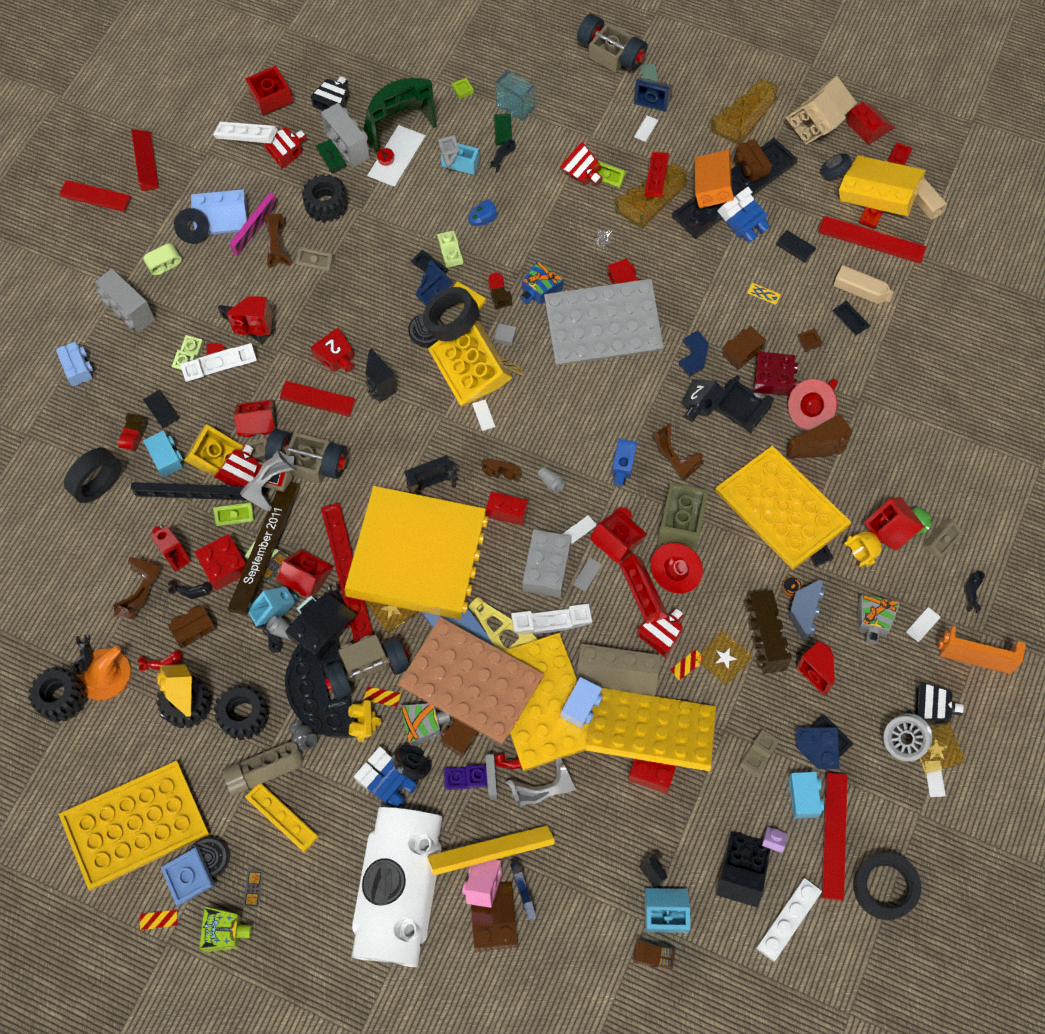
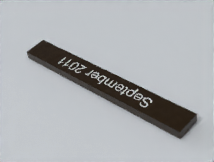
M290 482L284 492L276 491L271 503L272 508L266 515L227 608L229 612L248 615L300 489L299 483Z

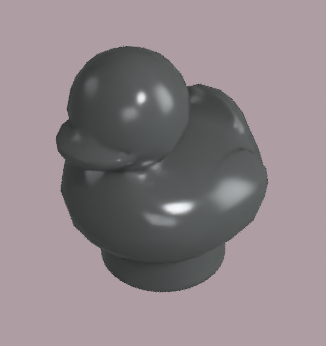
M297 720L290 724L289 730L293 735L292 742L297 745L299 751L310 750L316 745L317 737L310 726L303 725L302 720Z

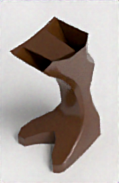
M266 214L264 221L270 237L267 265L269 268H272L275 263L281 262L290 266L292 264L291 258L280 244V230L285 228L283 215Z
M671 422L663 429L652 434V439L657 443L659 452L669 460L682 481H685L704 464L702 460L704 455L701 452L687 459H680L671 446Z
M129 557L130 569L139 574L143 581L133 595L113 604L114 617L124 616L135 620L138 611L145 606L148 592L158 578L162 568L150 562Z

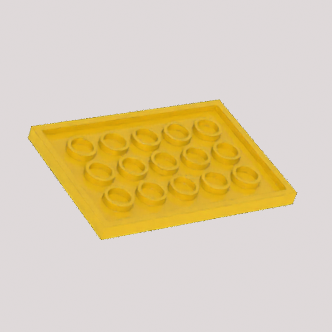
M773 446L769 447L715 488V492L792 570L851 526V521Z
M560 633L503 651L544 674L543 679L510 733L523 772L551 763L557 758L561 757L562 759L586 751L590 724L585 723L582 729L561 718V712L578 681Z
M602 688L601 695L603 699L598 707L594 706L592 710L594 716L590 721L586 751L710 771L716 706Z
M177 760L59 814L89 891L209 835Z

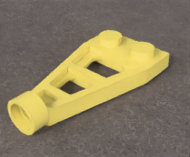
M477 597L470 603L469 609L475 613L482 628L497 649L505 651L538 640L532 633L517 634L519 639L509 648L504 647L499 636L505 630L514 632L512 619L486 604L481 597ZM492 616L503 623L495 632L487 624V620Z

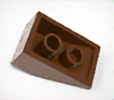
M838 414L793 438L786 456L788 459L830 457L836 453L839 455L847 449L846 447L853 431L841 414Z
M512 882L499 883L491 908L471 904L475 952L518 948Z

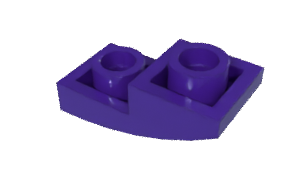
M486 765L444 768L443 770L444 791L488 786Z

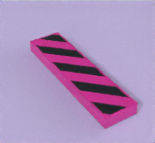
M268 193L232 239L230 246L233 254L238 256L265 222L264 217L266 214H271L277 207L274 194Z

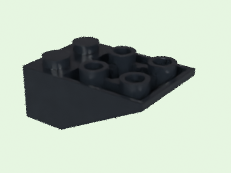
M731 831L718 882L717 896L758 907L764 890L771 850L762 846L763 840Z

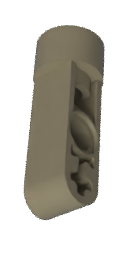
M288 742L250 759L222 769V773L231 795L235 796L254 786L299 768L303 763V758L297 745L293 742Z

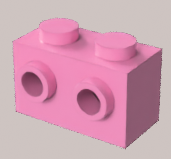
M492 860L470 866L469 879L463 885V894L466 895L467 904L492 907L502 877L501 860Z

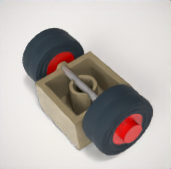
M592 13L584 18L577 33V40L589 47L588 58L615 73L622 65L630 70H636L642 63L648 48V44L640 38L634 37L608 22L604 26V20Z
M273 429L266 441V461L271 459L277 450L286 456H294V467L296 470H290L292 477L321 484L323 476L338 479L346 465V447L330 443L328 440L296 432L293 433L291 438L289 432Z
M367 635L361 638L359 642L354 644L348 643L338 650L341 663L336 661L324 667L327 677L325 683L328 690L333 691L335 698L340 700L352 694L350 684L387 669V664H389L394 675L405 672L410 666L407 658L409 657L408 651L405 646H402L397 637L382 642L381 647L376 635Z

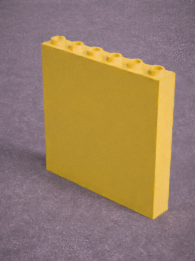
M373 486L345 586L346 597L461 620L462 614L467 613L468 602H465L466 597L470 596L473 585L470 584L471 578L474 579L477 567H474L475 561L478 562L481 550H478V546L483 544L485 533H482L483 527L486 528L488 523V516H485L486 509Z

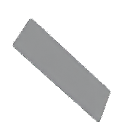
M589 558L573 585L586 592L602 564Z

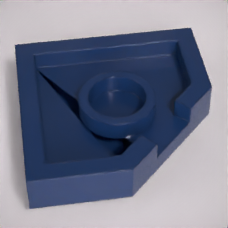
M838 727L796 728L797 749L818 769H840Z

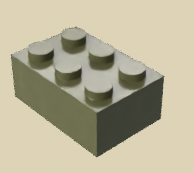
M670 483L658 542L682 543L692 549L697 548L708 490Z

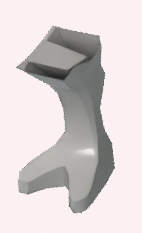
M277 450L271 459L264 462L258 475L246 484L240 492L241 496L262 509L270 511L272 507L267 501L268 498L261 492V487L276 474L296 470L294 467V456H286Z
M561 757L555 759L556 777L550 784L533 787L513 780L505 782L511 787L515 801L520 808L526 804L539 803L556 794L576 790Z

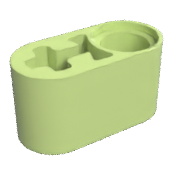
M169 243L147 253L143 260L152 275H159L178 266L182 258L175 246Z

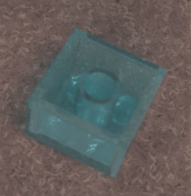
M507 69L495 82L496 105L500 109L511 113L513 117L523 121L535 108V86Z

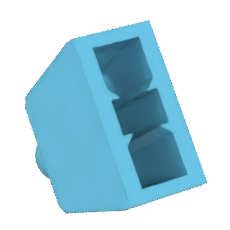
M286 587L263 591L254 601L249 611L256 627L268 623L273 616L283 617L293 605L297 604V596L294 593L290 594Z

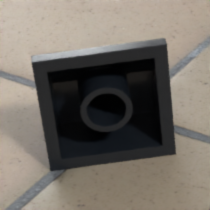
M371 348L368 352L365 371L367 381L365 383L369 388L367 392L373 400L376 398L379 403H382L398 391L395 374Z

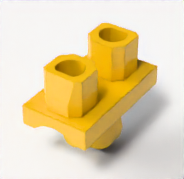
M365 700L361 704H352L348 709L349 717L357 718V722H352L349 726V735L358 737V742H364L365 738L370 737L372 733L376 732V727L382 724L381 719L375 717V712H371V701Z

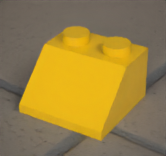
M186 665L160 666V672L157 673V685H160V691H163L165 697L185 716H191L192 676Z

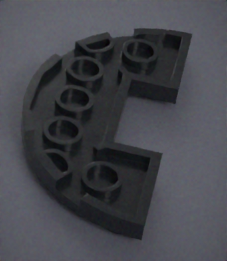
M338 641L332 645L320 661L297 646L291 655V660L285 674L286 695L295 715L299 720H302L304 725L310 726L318 734L339 739L354 738L355 736L349 735V726L352 722H355L354 717H349L348 709L351 706L350 698L329 700L322 667L336 661L341 662Z

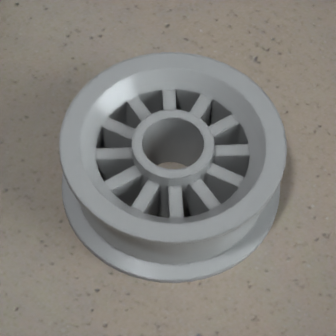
M901 714L895 717L884 731V744L892 756L902 761H915L921 758L928 751L932 743L930 726L923 718L915 714ZM903 733L911 734L913 741H905Z

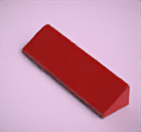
M131 129L138 182L141 191L158 189L151 132Z
M633 553L619 565L645 622L649 624L667 618V611L643 560Z

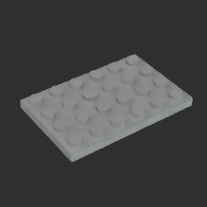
M652 279L544 294L555 366L655 352L664 349Z

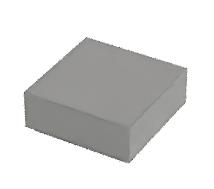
M498 324L494 342L512 346L516 327Z

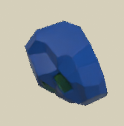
M487 199L473 207L469 213L468 222L472 226H484L497 218V211L493 202Z

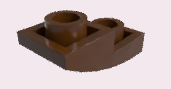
M483 459L481 461L482 470L489 477L493 476L498 479L503 474L506 479L516 482L521 478V469L515 465L494 459Z

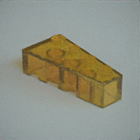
M761 79L748 89L744 96L738 97L730 107H725L721 114L711 118V132L736 144H742L776 101L777 85Z
M674 163L668 166L663 198L645 197L647 179L642 181L641 185L637 188H631L624 196H618L614 199L616 213L643 229L687 185L686 170Z

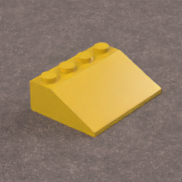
M857 156L851 168L845 174L839 188L840 201L909 216L926 170Z
M478 320L460 338L452 341L438 340L428 348L460 406L467 405L499 389L513 378L509 370L500 365L497 358L500 355Z

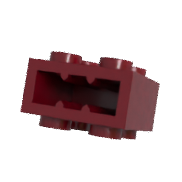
M758 351L753 391L756 393L790 396L792 390L797 385V379H794V373L797 374L798 370L795 355Z

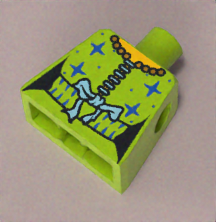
M205 907L199 949L203 952L238 948L239 938H251L252 925H241L242 919L238 914Z

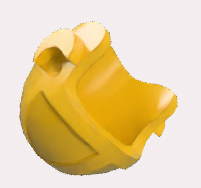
M862 532L852 537L849 536L847 538L848 541L844 543L845 546L851 547L854 557L861 562L859 567L873 565L875 563L874 560L882 551L880 540L870 532Z

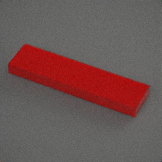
M65 180L59 193L63 198L121 212L126 211L131 201V196L128 194L70 180Z
M285 381L280 394L281 400L347 417L351 416L356 403V399L289 381Z

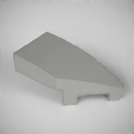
M455 135L438 139L447 168L452 165L460 153Z

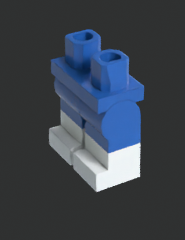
M749 187L737 194L733 201L725 203L718 210L727 224L737 233V237L741 238L743 236L748 243L758 236L752 228L756 227L762 234L770 227L765 219L768 216L767 213L754 200Z
M379 747L368 759L370 765L365 763L354 775L357 783L383 801L387 806L391 805L395 808H400L405 802V799L399 795L404 788L411 794L418 785L413 779L397 771L392 763V757Z

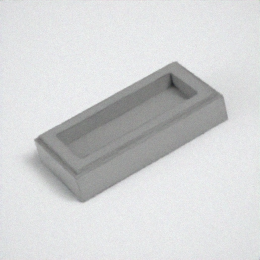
M494 754L486 755L488 795L490 800H497Z

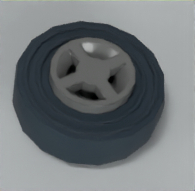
M846 153L835 155L822 165L821 172L826 179L837 178L851 168L852 160Z

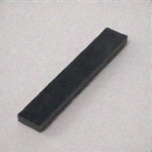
M131 482V490L136 497L247 500L240 494L245 486Z

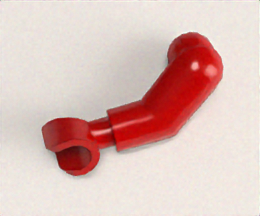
M175 650L162 660L152 661L139 657L137 663H142L139 665L140 671H145L147 667L160 671V666L178 665L182 661L183 654L181 651Z
M504 753L494 754V763L497 767L511 770L522 768L519 759H505Z

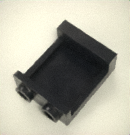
M736 375L733 380L730 379L725 385L727 393L714 410L752 433L771 409L774 398L770 395L763 398L739 382L740 377Z
M447 455L404 471L409 493L420 495L419 490L445 480H449L452 488L456 487L455 480H458L454 461H449Z

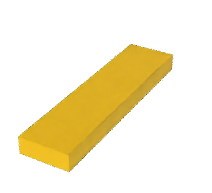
M262 784L255 786L245 796L255 808L304 853L319 838L317 834Z

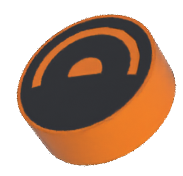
M796 577L786 578L782 585V591L788 597H794L795 592L802 589V582Z

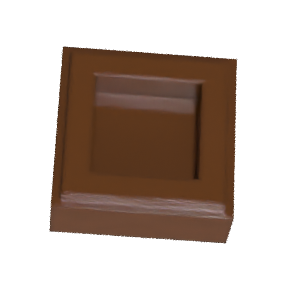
M815 328L798 334L797 338L805 352L822 346V341Z

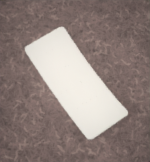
M928 607L906 633L919 642L940 619V616Z

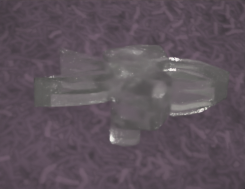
M598 229L597 234L599 237L594 239L593 242L600 243V249L603 250L606 244H613L611 239H609L611 230L604 232Z

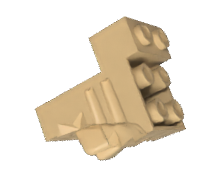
M835 76L820 87L800 107L790 113L786 119L807 145L821 135H825L835 129L846 118L844 115L857 102L838 76Z

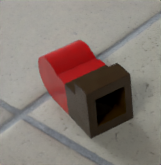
M498 272L490 274L488 283L494 308L500 309L512 306V295L510 291L505 292L503 275Z
M127 413L126 423L119 437L118 446L122 449L136 451L148 424L143 416Z

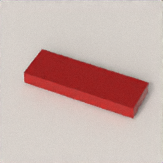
M651 153L645 197L663 198L669 153Z

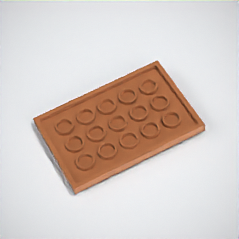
M440 617L401 678L398 686L503 746L543 679L544 674Z

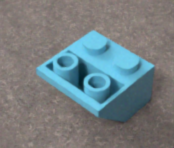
M645 888V932L689 933L690 904L688 889Z

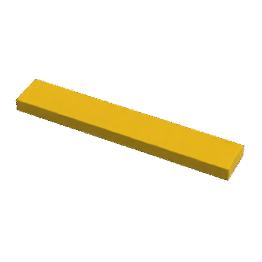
M543 826L427 856V861L434 876L553 845L554 837L548 826Z

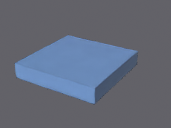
M195 847L160 867L176 906L184 904L215 886L199 847Z

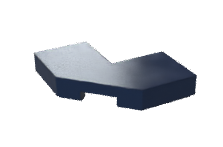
M698 330L683 339V343L692 354L680 360L679 365L689 378L703 370L706 362L709 343Z
M517 860L511 862V870L527 918L533 920L537 917Z

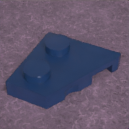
M430 260L427 271L423 275L421 285L418 287L415 295L427 306L436 294L455 285Z

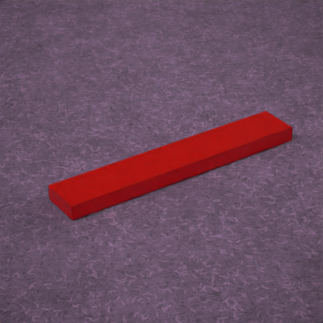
M896 142L887 162L906 165L913 148ZM866 207L859 224L875 230L884 211Z
M828 216L823 217L818 231L820 234L919 264L923 260L927 247Z
M826 773L821 899L844 901L848 775Z

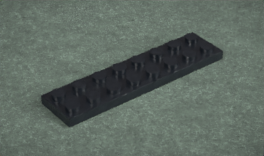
M772 138L760 147L772 164L770 174L752 182L749 176L746 177L744 175L742 165L740 163L731 169L733 196L735 197L747 187L750 188L752 191L751 195L754 196L794 166L798 158L779 141ZM694 196L672 213V217L697 239L723 219L718 210L725 203L700 208L697 198Z

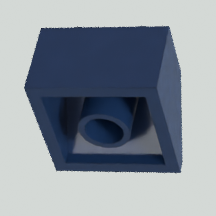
M640 77L636 80L634 104L667 112L672 97L673 85Z

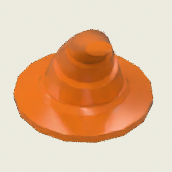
M118 645L112 649H99L91 652L92 661L83 674H76L86 687L84 691L87 693V698L95 701L108 700L116 697L126 688L131 677V666L129 660L121 653V648Z

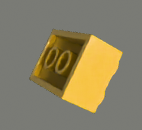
M206 424L199 432L184 461L214 476L227 456L234 449L241 451L243 445Z

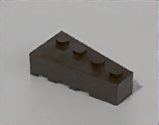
M773 590L749 593L747 600H745V608L747 612H750L749 627L750 630L754 631L753 646L754 649L758 650L759 654L757 656L758 668L762 669L763 674L786 671L792 656L790 652L787 653L788 642L786 637H782V621L776 618L779 615V610Z

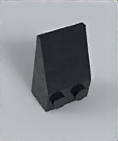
M326 592L297 616L285 633L290 640L320 661L357 617V614Z

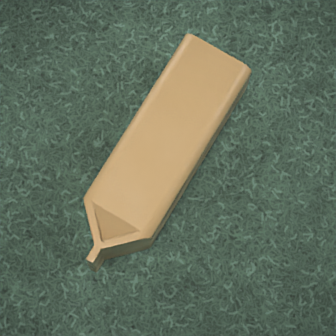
M923 177L914 202L930 220H933L945 212L947 203Z
M842 265L834 283V287L876 304L886 301L890 303L894 293L890 291L886 282Z

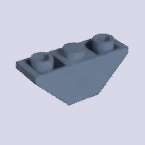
M818 580L796 591L792 599L788 617L802 640L807 641L809 635L813 636L816 624L813 623V619L818 617L820 606L817 605L818 600H822L825 588H822V580Z

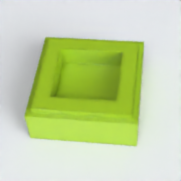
M467 78L451 83L458 99L474 94V89Z

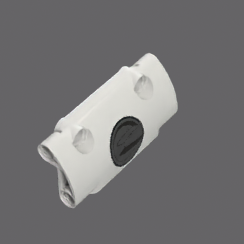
M378 808L375 830L368 837L352 928L355 940L352 958L418 967L421 951L420 944L426 940L428 935L437 875L433 876L427 856L441 853V844L438 842V837L440 835L442 816L408 809Z

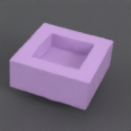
M767 827L762 846L783 853L788 834L778 829Z

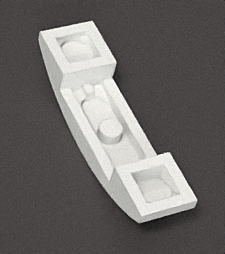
M249 343L181 363L180 366L187 382L218 371L257 361L252 344Z
M589 604L569 606V609L531 613V611L511 613L514 633L517 634L558 632L592 624Z

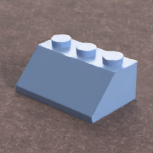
M244 189L191 194V208L203 211L208 217L210 224L208 235L239 232L248 220V203ZM194 222V228L196 230L197 224Z

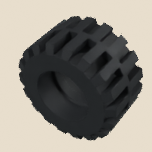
M321 174L319 177L316 175L314 179L308 180V184H304L302 198L305 210L310 218H315V221L318 222L322 220V223H326V221L333 222V219L338 220L340 215L343 216L345 214L344 210L348 208V199L345 185H343V182L338 177H332L330 174L327 176ZM331 196L328 200H319L321 197Z
M52 667L51 670L47 668L43 674L39 673L37 675V680L32 681L33 687L29 688L31 695L28 696L31 701L30 705L36 712L50 721H68V717H75V713H79L82 710L80 706L86 702L83 700V698L87 697V693L84 691L86 687L82 684L83 681L63 667ZM64 687L62 696L57 701L51 702L54 692Z
M192 674L191 693H194V700L191 704V716L187 717L179 709H175L174 705L165 697L163 691L157 692L159 700H156L160 713L171 725H177L179 728H184V725L187 728H192V724L199 725V720H205L207 718L205 713H210L211 710L209 708L212 705L210 692L201 679L195 678Z
M240 684L235 685V689L229 687L227 688L228 692L225 693L223 691L220 694L222 698H217L216 700L218 706H214L215 719L226 735L229 734L231 738L235 739L237 737L239 740H244V737H247V739H251V735L255 734L257 736L260 734L258 730H263L265 728L264 722H268L267 714H269L267 704L262 695L253 687L250 689L248 685H244L242 688ZM240 704L252 705V712L248 718L242 721L231 719V714L235 707Z

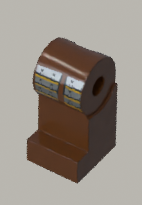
M637 941L633 963L672 969L675 950Z

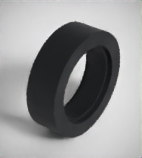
M461 287L447 288L436 294L429 301L423 313V323L437 340L452 341L466 334L475 324L479 314L478 304L466 289ZM456 303H464L463 311L453 322L442 326L437 325L438 319L445 309Z
M106 448L92 449L78 458L70 467L64 479V488L78 502H92L104 495L117 481L121 472V462ZM103 466L94 479L83 485L87 477L94 470Z
M884 852L869 857L858 868L854 877V894L859 905L869 915L877 919L895 920L903 917L917 905L921 896V880L917 870L907 859L898 854ZM879 866L892 867L904 877L907 884V894L900 905L886 907L880 905L871 897L867 888V879L869 873L874 868Z

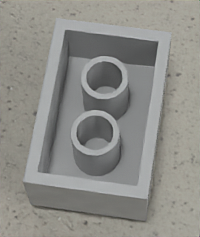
M337 103L321 112L326 136L332 139L338 151L352 168L370 159L368 152L370 148L367 144L368 137L363 130L359 129L355 119L349 117L345 107L342 108Z
M112 268L95 281L98 287L96 291L103 298L101 301L107 308L111 307L114 309V314L119 319L123 318L129 329L132 330L134 328L140 333L155 320L147 301Z
M533 529L522 582L524 592L561 598L572 536Z

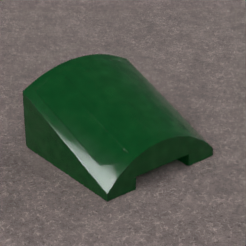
M423 78L396 80L381 88L374 95L367 109L363 131L366 133L367 141L376 155L379 147L375 125L394 113L410 109H421L432 127H437L433 87L430 80Z

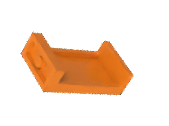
M729 149L695 157V195L700 208L734 200L731 179L733 163Z
M952 626L949 631H945L943 638L941 637L938 643V649H941L940 657L1012 674L1022 664L1026 643L1017 641L1008 651L956 638V626Z

